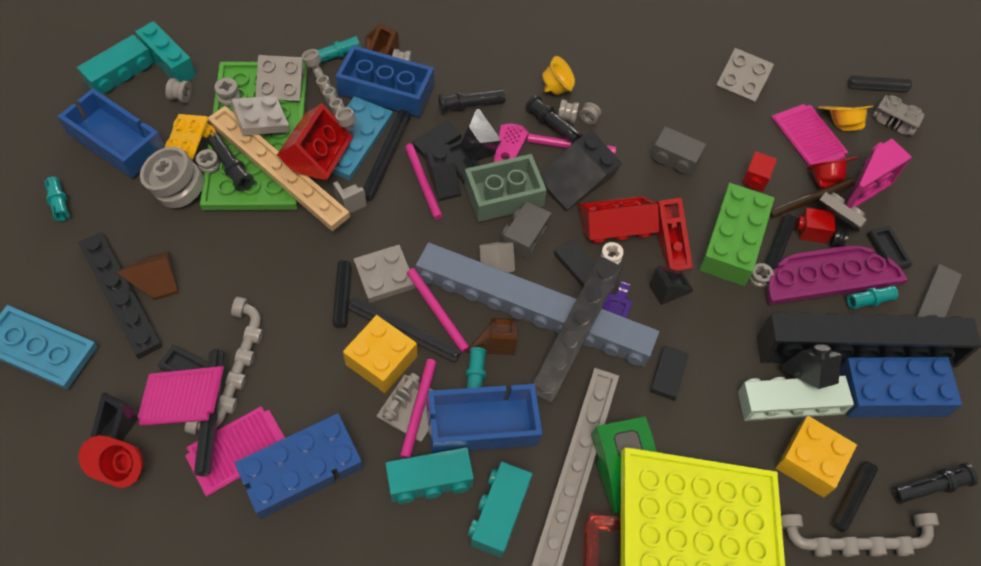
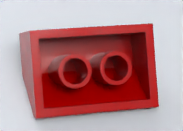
M321 103L303 115L277 153V156L295 173L326 180L353 136L338 124L336 117Z
M645 196L577 203L584 235L589 240H592V242H605L606 238L613 237L616 240H625L630 235L650 237L651 233L659 232L658 204Z

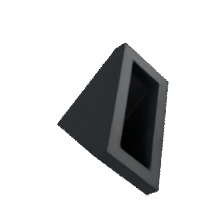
M658 266L655 269L649 284L660 305L694 291L682 271Z
M106 392L102 393L91 437L101 435L123 441L137 422L138 416L127 403Z

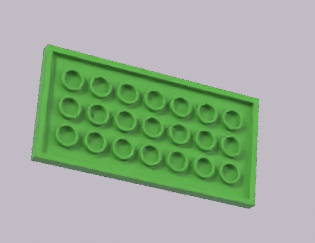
M220 62L217 81L222 78H232L237 83L240 98L256 97L258 62ZM304 62L302 67L305 68V74L302 76L300 101L278 100L289 124L288 132L259 134L278 151L305 114L308 67L305 66ZM215 94L213 114L224 107L219 103L217 94ZM222 136V139L235 158L244 163L245 171L252 175L254 183L245 191H237L233 187L232 179L228 178L224 173V165L220 161V166L216 171L204 173L205 181L200 201L202 210L298 209V201ZM208 144V149L213 150L210 144Z

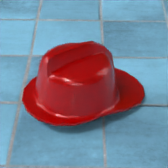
M859 157L815 163L806 167V170L812 171L815 182L821 188H826L845 180L847 163Z
M98 435L91 437L83 443L79 450L78 460L85 474L95 480L115 487L124 488L131 486L137 481L141 470L146 465L143 462V456L139 448L133 444L108 436Z

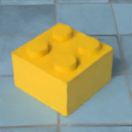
M378 315L370 321L343 351L345 364L384 393L391 388L418 357L417 343Z
M807 416L795 430L776 469L824 498L837 487L857 444Z

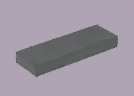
M939 264L934 270L915 317H925L928 315L946 317L962 274Z

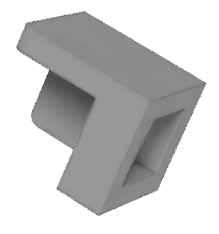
M338 182L333 183L335 199L349 213L367 206L363 187L358 188L354 184L342 190Z
M493 242L479 245L481 263L507 273L515 271L513 242Z

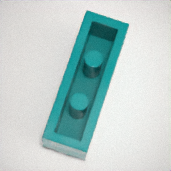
M154 21L135 31L137 38L149 49L153 61L169 78H175L182 82L189 81L196 76L191 58Z
M132 35L81 64L77 69L84 83L90 89L93 88L103 95L152 66L154 62L149 49L135 35Z
M467 447L386 462L392 502H398V504L411 503L414 501V498L424 496L426 499H434L440 497L442 493L450 491L454 494L467 492L469 488L473 487L474 478Z
M502 461L498 470L493 468L488 484L492 486L489 495L483 494L478 510H481L482 513L478 521L473 520L468 532V536L472 537V547L503 558L531 481V472Z

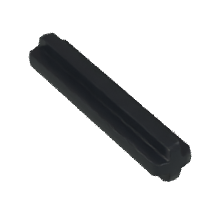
M852 75L849 77L848 87L908 92L912 88V82L910 79Z
M786 214L783 218L765 262L773 271L778 268L777 265L781 261L797 221L796 216Z
M340 260L337 265L332 322L335 328H345L347 326L351 262L348 260Z
M869 461L861 465L832 522V527L839 532L844 533L849 529L878 471L876 465Z

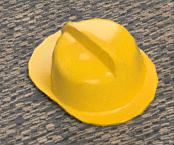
M553 57L550 65L542 74L543 81L546 84L544 92L551 91L555 95H561L567 91L571 92L575 84L571 68L561 57Z
M818 106L820 109H829L834 125L843 131L865 128L867 108L873 107Z

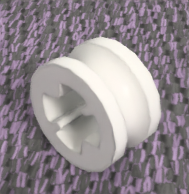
M615 242L606 243L603 246L601 256L619 264L624 253L623 248ZM611 251L616 253L613 257L608 256Z

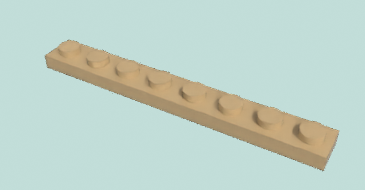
M226 106L209 116L208 123L331 231H334L350 218L349 211L306 175L293 172L277 156L279 151L259 134L242 136L234 113Z

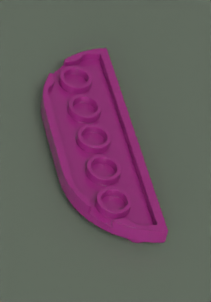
M843 246L802 252L785 258L777 265L778 268L774 269V276L771 275L767 283V300L769 305L865 291L873 287L879 289L891 285H904L908 279L893 260L889 257L886 260L880 255L873 253L875 250L871 248Z

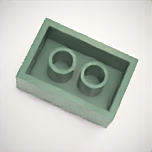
M532 154L465 169L464 186L478 222L514 214L517 208H522L526 201L538 207H544L547 190Z

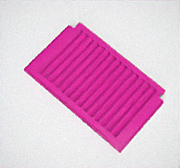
M802 104L771 116L808 166L826 161H840L845 159V155L849 153L811 105L806 106Z
M224 367L149 374L138 413L139 425L209 420L210 413H214Z
M260 406L216 430L211 474L207 477L196 476L206 497L241 478L234 462L285 438L270 410L264 412V408ZM198 441L186 447L190 453L185 456L193 472Z

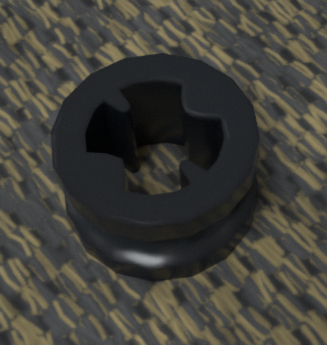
M835 226V232L830 238V246H845L849 236V229L844 228L841 230L839 226Z

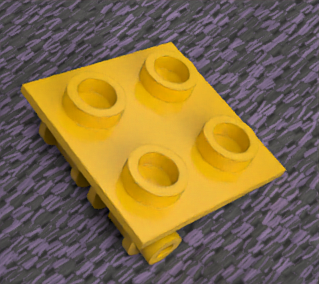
M178 114L165 147L174 146L181 148L193 160L200 139L202 137L207 138L209 134L214 136L213 132L216 131L213 126L207 123L209 118L207 116Z

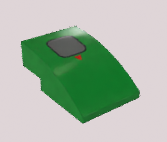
M646 416L599 425L591 433L599 458L596 465L613 515L621 513V450L626 447L656 452Z

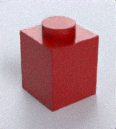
M755 151L742 184L763 192L771 177L777 159Z
M806 208L802 216H798L796 221V230H799V240L827 244L835 232V212Z

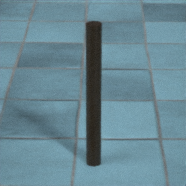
M848 178L772 208L769 216L775 218L820 200L825 192L831 195L833 192L838 193L853 187L855 182L852 178Z

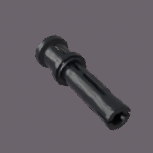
M504 89L470 94H464L461 91L454 95L438 94L439 109L441 114H444L449 110L463 111L466 107L505 103V97H497L505 95Z
M534 95L528 100L525 108L526 111L537 116L539 122L550 125L572 144L576 142L575 139L578 140L583 136L581 132L556 114L552 105L545 104L539 95Z
M213 132L216 140L212 134H209L207 142L224 165V173L228 178L232 179L233 187L237 191L249 189L254 183V178L245 171L244 163L235 158L220 133Z
M965 462L951 470L941 469L935 476L893 487L892 495L898 504H903L904 502L941 491L952 493L962 486H976L978 477L973 466Z

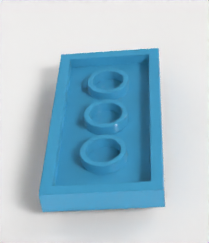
M355 96L347 106L353 109L356 116L354 129L349 131L353 138L332 171L333 174L349 181L352 180L393 119V111Z
M9 305L0 313V361L68 390L98 347L94 341Z

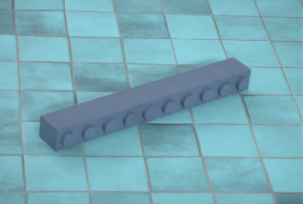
M429 242L416 264V271L426 284L432 283L440 286L449 293L455 292L463 295L469 301H478L486 304L492 310H501L509 313L515 319H524L533 323L538 328H547L557 334L562 329L577 300ZM602 309L583 345L603 350L604 353L610 356L621 357L633 365L646 367L659 331Z

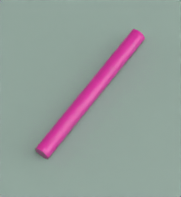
M528 134L527 139L528 143L567 149L572 145L567 139ZM607 146L615 155L616 147Z
M407 144L405 150L434 220H439L443 215L413 144Z
M416 269L408 270L406 274L456 346L461 350V353L468 350L469 345Z
M433 359L426 360L400 453V458L402 459L411 458L437 363Z

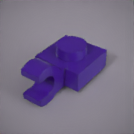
M621 281L617 294H609L603 310L627 318L632 301L626 299L630 284Z

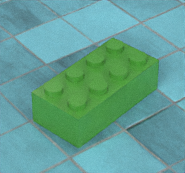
M729 183L722 198L699 271L745 286L754 271L775 197Z

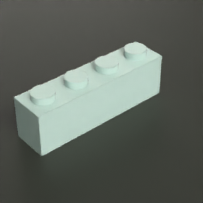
M839 376V384L822 389H817L798 378L785 379L784 377H776L768 381H760V379L754 378L745 381L738 391L744 421L843 415L854 405L846 376Z

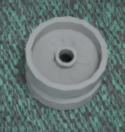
M174 146L165 147L154 152L147 158L140 172L141 183L165 207L180 208L191 203L202 191L205 181L204 174L181 148Z

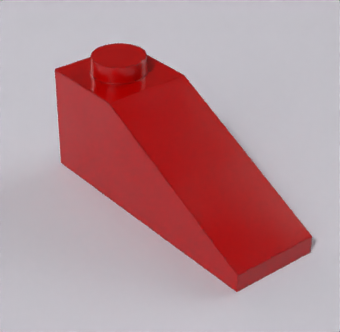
M682 197L655 202L658 204L659 232H656L667 268L674 270L693 268Z

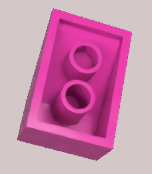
M893 139L884 144L880 142L871 150L872 155L862 164L863 169L855 181V185L845 203L846 206L849 208L857 207L893 185L911 160L912 156Z

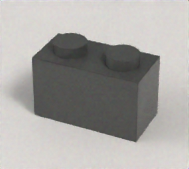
M665 126L654 145L650 158L691 176L701 159L706 144Z
M526 201L522 208L518 207L515 211L511 225L507 224L501 235L503 242H513L514 254L528 260L549 227L551 212Z

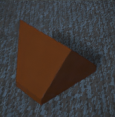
M378 23V26L366 35L365 49L392 56L393 50L399 49L398 32L382 23Z
M169 251L144 257L116 272L154 300L179 293Z
M491 318V323L465 353H470V349L473 347H481L486 349V354L515 355L517 343L516 319Z

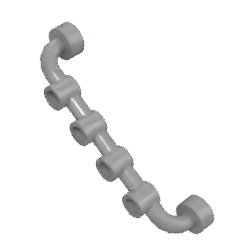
M316 49L305 51L302 54L303 62L306 67H311L320 92L324 95L327 104L330 105L338 124L347 131H352L356 121L353 109L344 106L336 89L332 87L329 77L323 74L319 66L321 57Z
M238 296L233 302L231 315L243 318L247 314L250 317V323L245 329L241 347L236 352L232 370L228 373L223 394L220 395L217 427L223 422L227 413L233 414L235 412L238 399L233 398L236 389L242 390L244 388L246 375L242 374L244 366H252L255 352L250 351L252 344H260L263 336V329L259 328L261 320L259 312L255 307L248 304V299ZM200 421L186 422V433L194 435L199 433Z
M923 513L913 516L915 527L922 528V534L917 538L906 536L896 538L820 537L806 539L798 531V528L803 527L802 515L789 514L781 516L782 529H786L792 543L800 549L814 550L815 557L832 556V550H841L843 557L859 556V550H869V556L887 555L886 549H896L897 556L915 555L914 549L925 548L932 542L934 527L939 526L936 513Z

